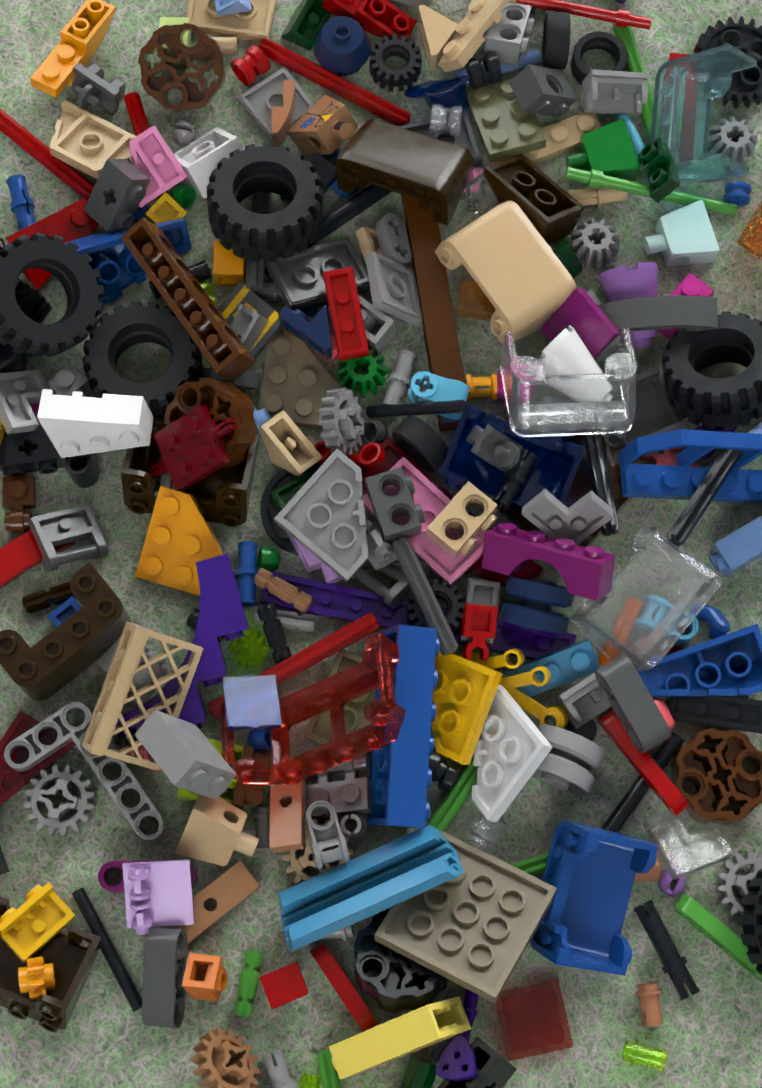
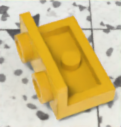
M50 882L43 887L40 884L35 886L24 897L26 900L24 904L17 910L14 907L10 908L0 917V937L23 963L27 961V958H31L76 917L72 910L54 892V887Z

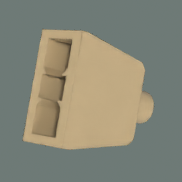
M199 794L175 853L225 866L228 864L233 850L252 857L259 838L242 832L247 818V814L220 797L215 800Z

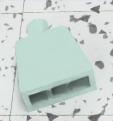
M703 200L696 201L661 216L655 228L656 235L644 237L643 239L646 254L662 252L667 266L712 263L720 251Z

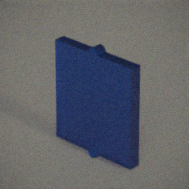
M248 673L246 676L222 677L227 730L251 729L253 732H256L258 729L281 728L282 721L275 675L252 676Z

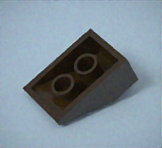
M523 154L484 168L483 173L498 203L501 204L506 201L517 203L548 245L571 235L585 207Z

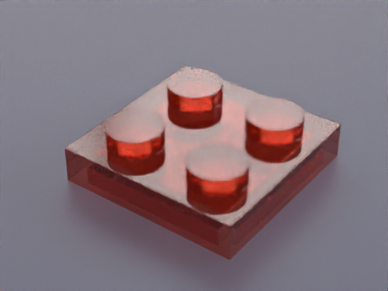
M558 979L502 991L495 1003L507 1061L573 1047Z

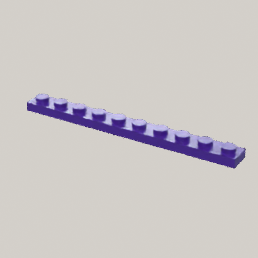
M269 571L273 573L274 578L278 576L297 587L298 592L301 593L303 591L312 597V604L306 613L353 622L372 612L381 629H388L397 625L411 626V622L407 619V599H403L397 608L392 609L384 603V599L377 593ZM268 588L262 590L260 599L262 604L273 603L276 607L300 611L294 607L293 603L289 605L269 593ZM441 607V610L444 616L446 617L448 614V608ZM497 618L495 639L493 640V645L488 646L491 652L501 654L510 649L517 648L523 652L525 659L534 660L575 644L577 635L570 633L558 634L507 623ZM460 626L453 635L457 644L464 646L466 643L461 642ZM514 653L510 654V656L517 657V655Z

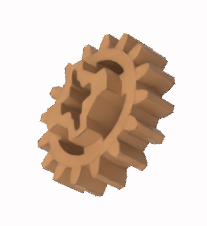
M218 1027L199 1038L200 1042L193 1046L197 1054L191 1057V1061L197 1064L198 1068L192 1072L193 1075L201 1076L200 1088L205 1086L208 1088H255L258 1086L259 1083L255 1077L261 1073L253 1064L258 1061V1057L250 1055L249 1051L252 1049V1045L244 1046L242 1043L243 1035L240 1034L235 1038L233 1037L232 1029L229 1028L223 1032L221 1027Z

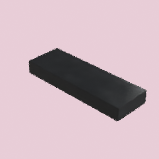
M676 696L670 699L669 711L674 721L762 734V700L734 696Z

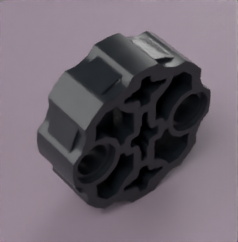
M389 909L374 915L372 922L365 929L360 930L356 936L354 943L355 980L362 994L374 999L379 1008L393 1013L403 1009L416 1010L433 1003L434 997L440 991L447 988L449 979L422 965L419 967L418 963L375 941L374 934L389 912ZM373 970L379 972L380 975L368 977L365 973ZM401 979V989H397V986L400 983Z

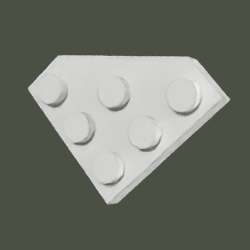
M499 685L475 748L473 766L478 767L477 785L472 786V800L486 819L492 822H497L553 748L502 685Z

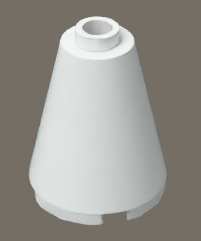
M571 325L555 337L542 351L541 358L538 361L535 359L527 369L533 376L590 410L595 406L601 410L613 397L609 393L613 388Z

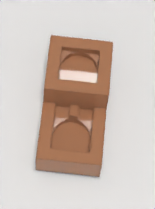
M283 80V107H271L272 147L279 148L292 123L296 97L295 80Z

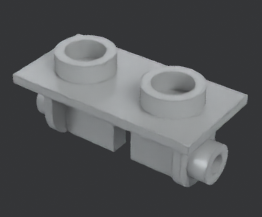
M365 509L368 560L375 571L398 560L392 548L393 543L383 542L376 518L368 509Z

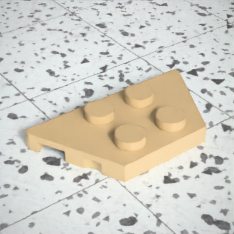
M67 100L62 102V114L60 120L57 119L55 125L56 133L52 136L49 146L52 156L97 180L107 159H127L132 163L129 141L137 136Z

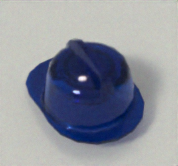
M471 75L420 83L405 90L404 95L410 98L423 97L432 111L443 116L463 112L469 108L466 83L471 79Z

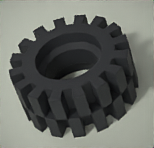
M392 34V40H389L388 36L383 37L382 43L378 40L375 43V48L372 47L370 51L369 64L370 75L373 76L375 84L380 82V88L382 89L388 85L391 92H394V87H398L399 92L404 91V85L408 89L411 88L413 82L416 83L421 73L422 54H420L419 46L415 47V42L412 39L407 43V36L402 35L401 40L397 39V34ZM398 56L406 61V66L400 70H391L385 66L384 62L389 57Z
M19 278L16 279L14 292L18 306L27 317L35 322L42 323L52 310L50 303L45 301L46 299L39 295L37 290H33L29 284L23 283Z
M432 579V582L429 584L436 599L446 603L448 614L445 618L454 634L455 630L459 629L462 623L464 597L462 593L459 594L457 592L458 588L455 585L452 587L448 585L449 581L443 580V583H440L438 579ZM414 593L410 594L407 606L408 621L411 622V626L429 628Z

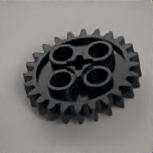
M740 16L737 23H734L732 17H728L725 24L718 20L714 27L709 25L705 34L702 33L700 35L698 43H696L693 49L695 54L691 62L697 64L693 69V73L701 74L697 84H706L703 91L704 94L710 91L714 92L713 101L722 97L723 106H726L729 100L733 101L735 109L738 108L742 101L746 108H749L753 101L757 105H760L762 102V25L759 28L754 27L755 19H752L749 24H745L743 16ZM725 43L731 44L734 48L728 47ZM752 52L758 53L761 57L755 56ZM717 67L724 69L726 73L718 71ZM744 77L750 78L753 82L746 81Z

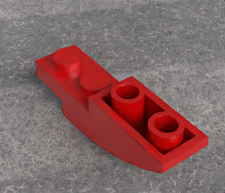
M323 0L322 7L337 17H350L357 21L364 31L382 39L384 36H388V39L392 40V34H397L398 40H401L402 35L407 36L408 40L417 23L415 19L388 0Z

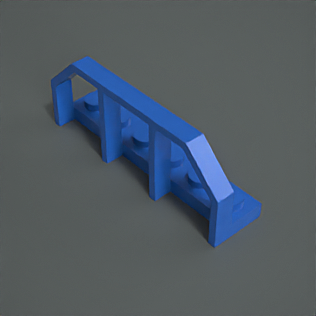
M678 429L636 438L618 452L622 497L690 500L710 468L689 466L713 449L741 450L742 455L712 501L762 504V470L740 469L762 454V434ZM686 447L676 455L677 466L632 463L643 454Z

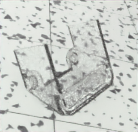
M622 328L616 353L610 355L606 360L605 373L545 376L543 365L538 359L530 356H516L512 332H506L500 368L510 427L514 433L522 437L625 433L632 428L636 411L637 363L629 328Z

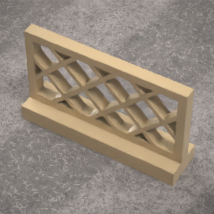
M127 621L81 746L89 753L98 756L105 755L159 771L160 767L154 759L151 761L141 757L138 747L142 744L139 740L134 742L128 727L143 719L146 721L154 710L160 711L165 709L168 715L176 718L179 717L204 648ZM148 637L159 640L163 652L150 659H147L144 652ZM166 643H169V644H172V645H175V646H173V647H171V648L168 649ZM183 648L192 651L188 664L177 669L171 654ZM167 658L173 672L157 680L151 665ZM146 668L152 683L136 691L132 682L134 675ZM176 678L179 684L178 692L166 700L160 685ZM155 688L161 703L145 710L139 696ZM135 699L141 714L125 722L121 714L123 705ZM124 730L130 744L118 751L108 748L112 736ZM133 750L135 756L127 753Z

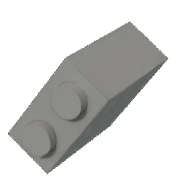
M154 710L135 733L136 738L176 787L216 800L226 791L230 782L237 775L195 724Z

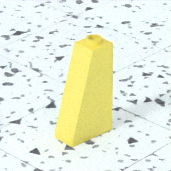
M458 996L425 1005L328 1047L332 1055L333 1067L341 1080L471 1030V1026L461 999Z

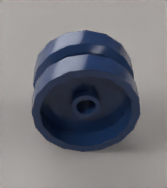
M507 575L504 592L509 596L523 600L522 604L510 601L501 603L499 620L532 629L567 634L570 618L564 613L553 611L552 606L572 607L575 599L574 594L568 593L566 587L558 586L556 582L534 577L526 579Z

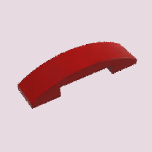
M31 530L0 548V589L43 561L42 554ZM76 542L55 546L54 549L56 553L63 552Z

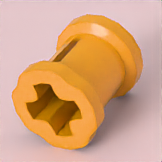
M491 373L490 376L479 377L465 374V384L470 387L468 401H471L472 398H491L492 401L497 400L498 385L496 373ZM475 386H488L487 388H474Z

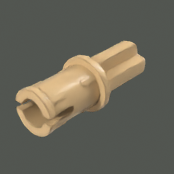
M601 186L599 189L584 188L567 192L582 206L596 205L598 208L605 203L627 201V192Z

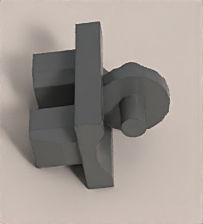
M80 63L74 66L75 78L71 89L78 95L77 105L82 109H86L92 104L111 116L115 115L118 111L119 101L125 95V84L117 78L109 83L105 81L102 68L95 63L88 67H84Z
M488 424L485 429L475 425L466 439L467 442L474 445L471 449L472 453L503 472L518 463L520 452L523 449L521 445Z

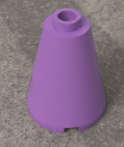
M642 262L637 263V267L627 268V265L599 274V284L607 302L658 296L659 270L657 263ZM656 330L625 332L628 335L625 342L626 344H632L633 349L650 346V340L656 338Z

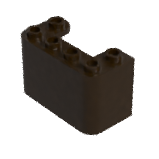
M90 562L77 571L70 582L73 595L83 607L30 648L16 631L10 629L0 631V664L12 680L34 700L42 701L50 698L90 667L122 635L126 622L132 623L118 596Z

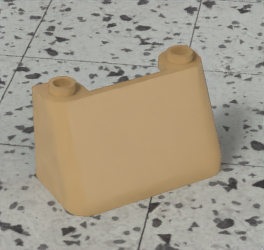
M506 201L497 205L442 241L435 250V254L440 262L448 269H456L463 264L496 310L491 316L490 328L503 347L541 329L576 289L575 281L519 205L513 201Z

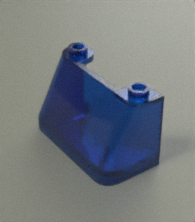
M467 404V409L461 415L439 474L445 477L444 484L461 490L462 486L469 481L480 491L495 495L504 481L502 477L505 472L472 453L471 449L474 445L466 441L475 425L485 429L488 424L521 445L523 449H527L529 451L527 456H529L530 452H533L539 458L538 463L526 479V487L524 490H519L512 503L524 506L546 489L562 504H565L586 447L573 442L563 441L562 443L559 438L550 437L496 417V415L491 413L488 416L486 412L481 411V408Z

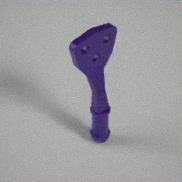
M465 988L463 1007L472 1028L475 1016L477 1015L478 995ZM471 1030L456 1035L442 1052L435 1070L437 1076L453 1081L476 1077V1055L469 1043Z

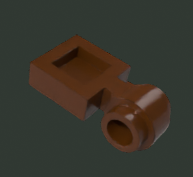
M34 475L2 477V506L4 510H11V512L5 513L4 516L6 531H12V534L26 533L27 530H31L28 523L32 517V512L25 511V509L36 508V479Z

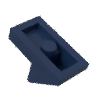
M326 305L311 323H309L310 319L302 311L298 309L293 311L285 306L278 315L280 325L329 360L332 357V347Z

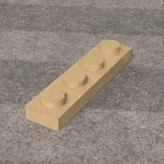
M579 113L541 128L546 138V148L523 153V155L535 165L578 148L582 135L602 126L595 113ZM512 157L504 158V159L497 160V161H493V162H490V163H491V165H493V164H495V163L504 161V160L509 159V158H512Z

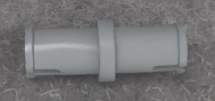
M407 350L398 351L393 372L388 374L387 377L388 387L381 405L402 403L405 390L410 388L411 380L409 378L414 362L417 359L414 353Z

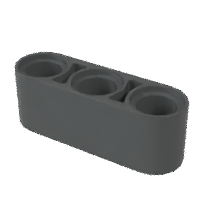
M621 655L595 670V677L633 745L640 753L647 752L671 737V731L667 722L627 656Z
M150 927L149 933L145 936L142 1021L146 1026L179 1028L183 1022L185 989L181 985L187 959V935L185 930Z

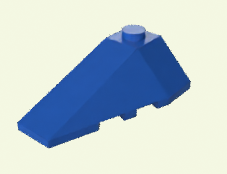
M181 218L154 224L163 231L179 255L192 248L186 219ZM130 228L90 235L72 241L79 246L77 252L80 255L87 253L91 257L92 261L88 264L92 270L98 268L101 277L97 279V284L104 286L105 295L100 298V302L103 304L120 298L123 295L121 291L134 282L140 284L146 280L144 276L146 275L145 271L121 238Z

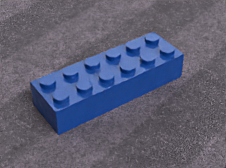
M397 625L379 631L370 768L372 812L367 813V825L425 828V822L429 819L430 805L426 801L427 788L430 787L432 782V771L428 767L429 755L432 754L434 748V738L430 734L431 722L434 721L436 715V705L432 700L433 689L436 688L438 682L437 670H434L435 657H437L440 649V641L436 637V628Z

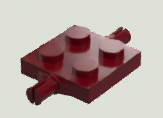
M199 405L153 434L161 452L162 460L149 467V472H152L150 473L151 476L159 478V476L168 471L176 491H184L230 463L224 449L223 436L237 428L234 424L235 421L228 417L217 425L212 420L207 406Z

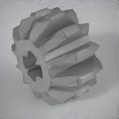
M734 115L729 118V121L722 117L717 125L711 127L707 147L711 148L710 157L719 156V165L724 160L728 161L730 168L735 165L736 161L743 165L748 158L754 155L758 136L753 134L755 131L754 126L745 125L746 118L738 122Z
M593 217L589 218L588 223L580 221L577 225V230L571 233L570 238L572 242L570 246L576 252L575 255L579 260L585 259V268L590 265V262H594L597 269L601 267L602 262L609 265L613 260V256H616L619 252L620 247L617 244L620 242V234L614 233L616 229L615 224L605 225V218L601 219L600 223H596Z

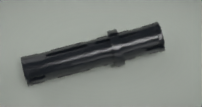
M653 900L644 903L650 917H647L641 905L633 910L636 912L664 965L662 967L664 974H669L682 1001L689 997L683 983H686L692 995L698 993L700 989L685 965L687 963L685 956H680L653 904Z

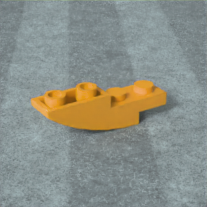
M86 0L61 31V41L31 76V86L55 98L59 96L66 85L72 87L75 78L73 67L78 63L84 67L87 66L109 28L116 12V7L102 0Z

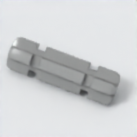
M257 606L254 610L253 621L256 625H263L264 622L260 621L257 614V609L260 606ZM276 609V619L280 620L282 628L296 630V627H301L300 631L307 632L314 630L316 617L313 613L303 612L302 615H298V611Z

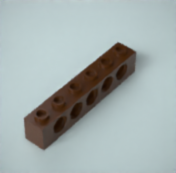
M144 217L140 219L121 237L215 372L234 382L256 361L163 231Z

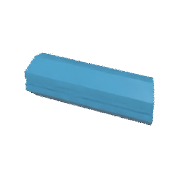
M427 825L425 828L416 830L279 892L282 930L288 952L299 949L460 876L465 872L460 864L457 851L439 830L431 825Z

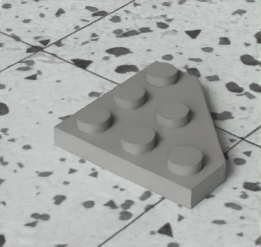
M336 449L278 513L274 521L346 583L368 559V545L366 540L361 468L340 450Z

